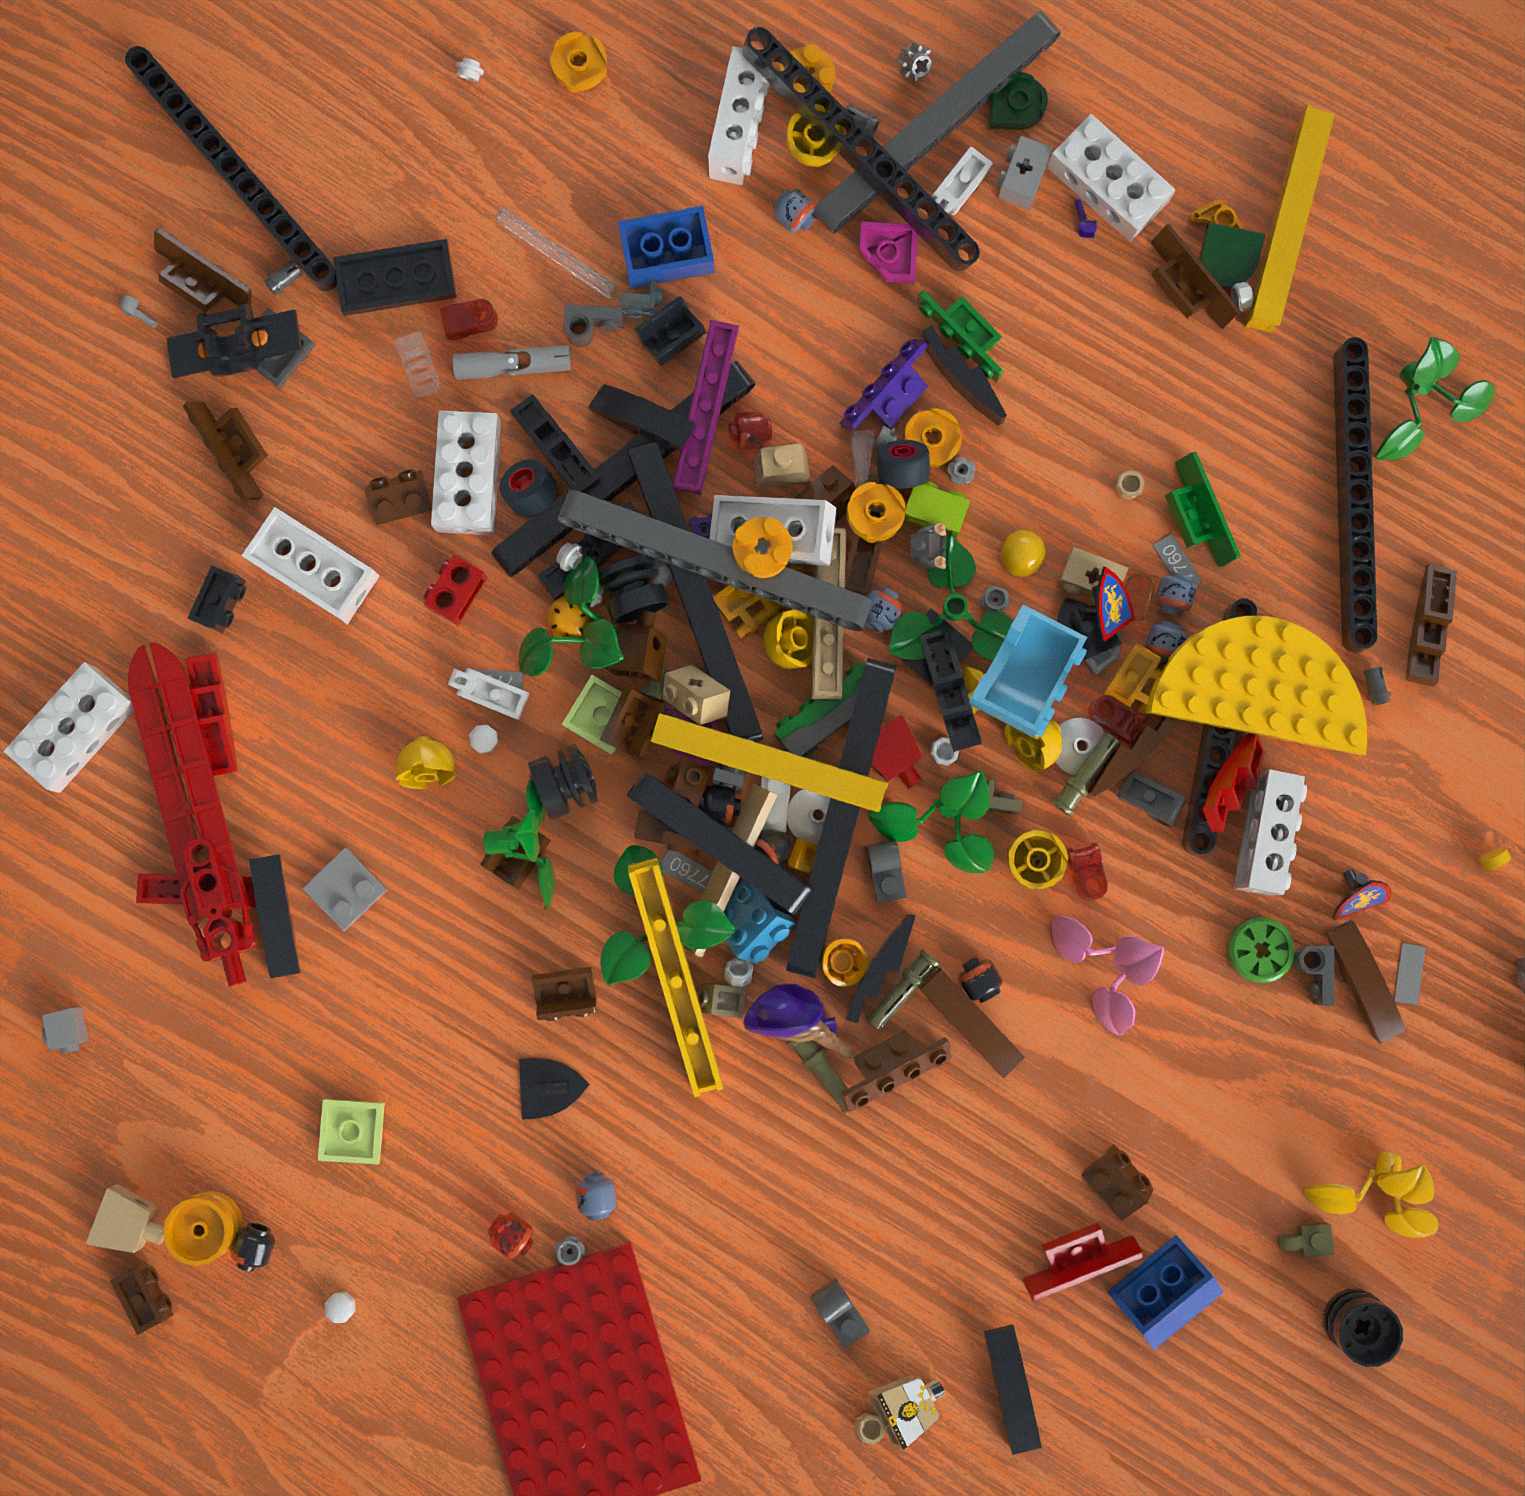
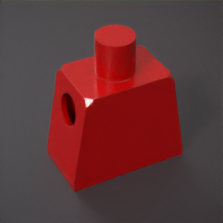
M902 714L880 729L871 767L887 783L896 776H899L906 788L910 789L922 780L913 765L921 760L923 756Z

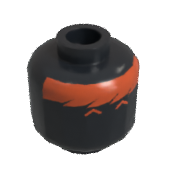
M708 786L702 794L698 808L720 824L727 826L732 823L734 816H739L741 799L735 798V792L731 788Z
M767 829L759 834L754 844L755 849L779 866L787 862L791 855V842L781 831Z
M975 957L962 965L964 971L960 973L958 980L971 1000H979L980 1003H983L1001 992L999 987L1002 985L1003 980L991 960L984 959L979 961L978 957Z
M248 1223L247 1226L238 1229L230 1256L237 1262L239 1269L252 1272L255 1268L268 1264L275 1244V1238L270 1233L271 1229L259 1223Z

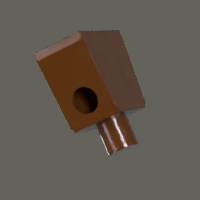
M640 610L636 624L620 623L615 631L624 659L603 668L620 677L660 681L667 638L666 635L653 628L657 615L650 611Z

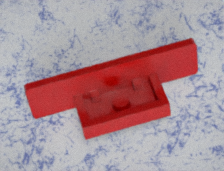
M1097 1222L1042 1244L1050 1268L1023 1278V1283L1031 1299L1035 1301L1065 1288L1075 1286L1095 1276L1103 1275L1123 1265L1130 1264L1143 1258L1144 1254L1134 1236H1128L1107 1245L1102 1229Z

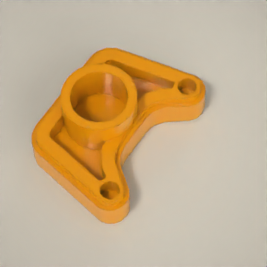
M1219 199L1195 210L1189 217V223L1192 225H1204L1207 227V223H1214L1244 230V225L1237 218L1236 212Z

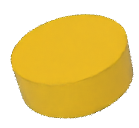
M1499 847L1485 853L1478 861L1483 870L1491 871L1507 864L1511 856L1506 847Z

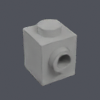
M82 1007L42 1015L44 1024L42 1038L49 1051L60 1049L61 1054L80 1050L79 1044L89 1042Z

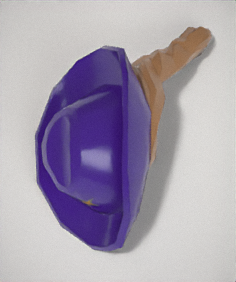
M797 984L775 985L762 993L745 1015L743 1025L750 1032L787 1041L805 1042L814 1040L827 1049L834 1050L844 1059H852L853 1055H855L852 1046L840 1040L821 1021L823 1017V1003L813 991Z

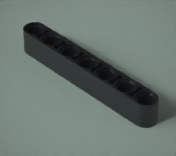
M644 770L626 794L634 802L792 914H797L813 892L806 884Z

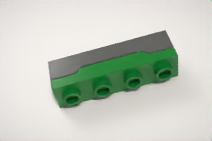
M857 662L845 672L847 677L842 680L841 700L817 699L815 701L810 698L799 707L801 710L799 714L793 718L787 715L775 725L778 730L774 732V736L781 742V745L787 752L805 756L851 721L866 663L861 665Z

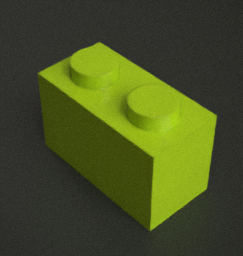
M929 481L913 487L906 506L904 521L920 527L935 525L941 522L946 525V536L952 535L957 538L970 500L965 499L964 494L954 490H949V492L939 490L936 484Z

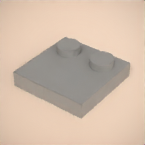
M347 847L303 888L342 931H346L388 890Z

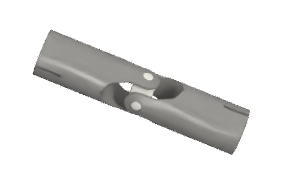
M569 344L513 349L504 352V354L493 351L453 354L454 375L456 380L496 377L505 372L509 375L571 371ZM518 354H526L531 357L530 365L523 370H519L521 363L518 359Z

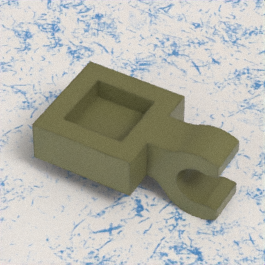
M1329 1223L1298 1225V1234L1278 1236L1279 1248H1284V1251L1300 1249V1255L1303 1257L1334 1255L1332 1230Z

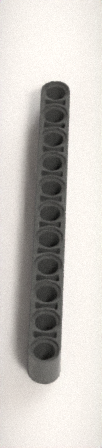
M1042 11L1037 12L886 143L883 148L908 171L990 100L991 93L993 94L996 91L998 93L1013 79L1007 77L1008 75L1011 76L1013 73L1016 75L1018 72H1022L1058 39L1061 31ZM876 167L877 173L881 177H888L884 168ZM854 171L815 206L813 214L832 234H835L873 202L879 194Z
M568 490L557 518L558 521L568 527L853 631H862L864 629L872 605V601L863 595L787 567L779 574L769 578L754 577L753 574L745 570L743 571L738 567L733 558L732 547L576 490Z

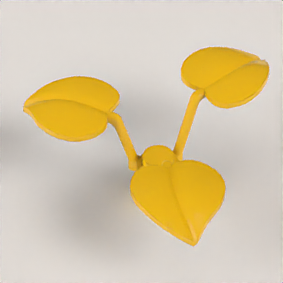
M1382 1152L1377 1155L1375 1170H1369V1176L1358 1194H1355L1354 1189L1340 1184L1302 1187L1303 1194L1317 1208L1330 1214L1342 1215L1356 1210V1202L1362 1200L1373 1179H1375L1378 1186L1386 1194L1394 1196L1397 1212L1385 1214V1223L1390 1230L1398 1235L1409 1238L1427 1237L1434 1235L1438 1230V1220L1432 1213L1420 1208H1407L1403 1210L1400 1203V1198L1411 1204H1424L1433 1199L1434 1183L1428 1169L1424 1164L1401 1171L1402 1159L1392 1152Z

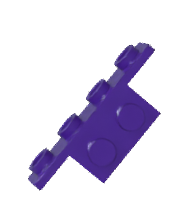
M912 339L902 345L899 355L882 368L881 375L874 383L869 384L863 390V396L858 402L846 409L843 415L844 418L839 422L843 428L855 430L870 412L887 428L891 429L928 387L911 367L914 361L928 347L925 340Z

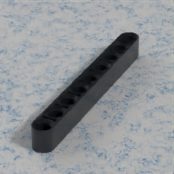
M1247 598L1235 601L1225 610L1223 621L1237 617L1235 614L1236 607L1242 608L1246 616H1257L1256 604ZM1203 725L1182 839L1183 848L1188 854H1207L1215 846L1217 832H1211L1208 821L1202 820L1198 815V809L1201 805H1205L1209 793L1205 789L1203 781L1206 777L1215 780L1221 767L1232 753L1236 730L1226 729L1224 734H1219L1215 731L1214 726ZM1211 748L1216 749L1220 753V761L1218 763L1212 762L1209 758ZM1196 834L1201 835L1205 841L1204 847L1201 850L1197 849L1193 844V838Z

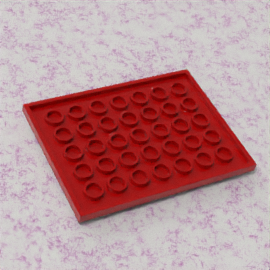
M631 1242L584 1256L574 1265L559 1264L464 1294L457 1298L514 1496H657L701 1481V1474Z

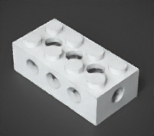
M732 46L708 160L710 179L743 185L745 175L750 176L752 152L757 146L759 132H757L758 125L763 119L764 97L768 96L770 83L745 59L740 47Z
M1092 114L1052 153L1047 166L1051 172L1129 242L1169 203L1175 192V189Z
M439 410L431 526L437 533L495 536L502 425L497 413ZM474 441V445L471 448L463 449L466 442ZM467 469L473 470L470 476L466 478L461 477L463 471ZM463 498H471L468 505L459 506Z
M715 495L709 539L732 547L736 530L746 521L757 517L776 518L788 530L792 539L793 549L789 564L830 566L836 507L826 500ZM803 527L801 534L797 536L798 531ZM758 541V545L754 549L757 553L760 550V554H767V548L770 545L767 542Z
M276 507L271 511L242 554L249 562L346 624L349 623L380 577L373 569ZM287 546H291V551L283 556V550ZM316 561L314 569L307 571L308 564ZM341 576L339 584L331 587L332 580L335 577Z
M84 662L3 752L45 789L61 793L132 714L134 710L131 698L100 669ZM95 700V706L90 711V704ZM72 723H75V728L70 733V726ZM54 745V752L50 755V749Z
M1270 769L1260 772L1257 788L1250 792L1233 889L1265 896L1284 895L1285 890L1289 889L1291 884V873L1288 872L1290 861L1294 860L1297 850L1296 843H1293L1295 831H1299L1302 822L1299 808L1300 803L1304 802L1307 794V785H1304L1305 776Z

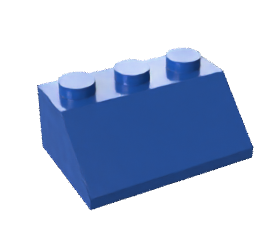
M703 206L618 221L631 289L715 273L714 258Z
M1176 1235L1107 1293L1151 1348L1155 1350L1224 1292L1214 1276Z

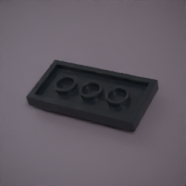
M447 239L333 257L341 312L344 316L457 298Z

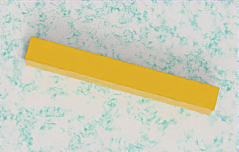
M1307 105L1299 117L1253 293L1254 303L1248 312L1244 328H1253L1273 334L1275 326H1280L1335 113Z
M659 713L651 738V742L875 812H880L884 793L888 787L887 782L666 714Z
M653 858L629 865V877L694 1098L700 1096V1093L717 1089V1091L722 1090V1079L684 948L680 941L679 931L658 859Z

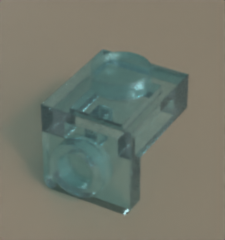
M651 279L650 295L621 293L620 307L623 308L624 314L631 318L654 315L656 307L662 306L663 289L658 288L657 279Z

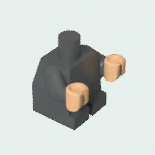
M939 522L935 525H928L919 529L916 534H911V560L914 565L918 567L924 566L928 569L946 568V552L943 551V549H946L945 524Z

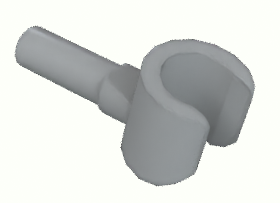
M123 295L120 302L122 311L128 316L139 318L154 329L158 323L142 311L137 310L140 301L129 295Z

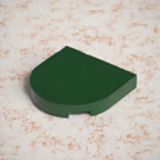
M1018 72L1015 75L1013 73L1011 76H1007L1013 79L998 93L997 91L993 92V94L991 93L989 128L1028 129L1036 125L1046 111L1048 103L1046 89L1031 74Z
M1207 223L1199 260L1222 287H1233L1234 284L1246 282L1257 268L1265 234Z

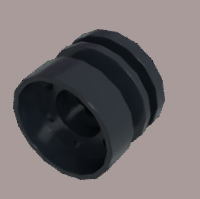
M641 555L625 558L598 572L599 585H604L600 589L601 594L604 596L616 595L606 604L613 624L635 621L638 619L640 610L656 613L670 604L662 583L649 584L660 575L657 568H652L656 564L653 557Z
M576 744L568 746L572 760L567 761L563 751H557L559 765L555 767L547 756L528 763L537 792L551 820L570 813L568 803L570 798H573L580 808L585 807L581 795L585 792L591 804L599 801L596 790L597 784L586 757L578 750Z
M1346 1289L1337 1293L1327 1303L1323 1320L1328 1338L1354 1363L1365 1367H1379L1390 1362L1399 1352L1403 1342V1327L1400 1320L1389 1307L1372 1293L1362 1289ZM1357 1320H1359L1360 1325L1358 1327L1356 1324Z

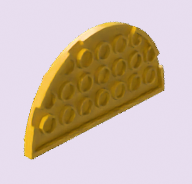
M1243 616L1217 622L1201 629L1183 642L1168 658V663L1160 677H1157L1148 700L1147 713L1355 755H1366L1367 723L1358 688L1347 667L1339 656L1318 636L1297 624L1283 619L1268 616Z

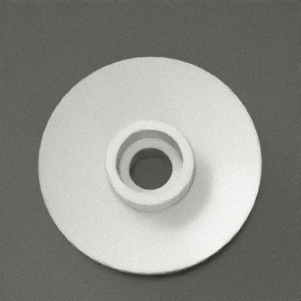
M1073 718L1060 725L1062 750L1055 763L1060 769L1071 775H1075L1105 733L1100 725L1086 718ZM1081 740L1086 743L1087 748L1085 751H1080L1077 748L1078 741Z
M804 789L794 795L788 805L787 824L796 838L806 840L815 845L819 844L830 797ZM818 809L822 812L821 820L814 819V810Z

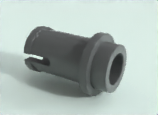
M849 103L846 107L848 112L870 135H873L878 128L880 119L876 118L875 113L870 115Z
M292 260L273 275L269 273L267 275L268 278L264 280L274 295L284 293L283 289L303 276Z
M1375 667L1363 671L1370 694L1367 697L1368 701H1371L1372 705L1390 702L1389 696H1391V692L1387 691L1383 668Z

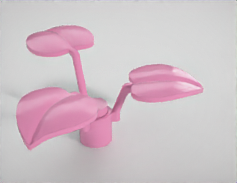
M1054 915L1051 922L1053 942L1058 953L1066 960L1079 963L1084 960L1086 954L1089 956L1115 954L1113 958L1114 964L1123 972L1110 986V990L1103 986L1095 990L1092 1004L1097 1018L1105 1028L1116 1035H1124L1134 1024L1136 1014L1130 998L1122 992H1116L1117 987L1125 977L1135 985L1142 986L1149 983L1159 970L1164 947L1149 943L1139 937L1124 936L1119 939L1114 947L1093 950L1089 948L1093 942L1092 935L1081 922L1066 915Z

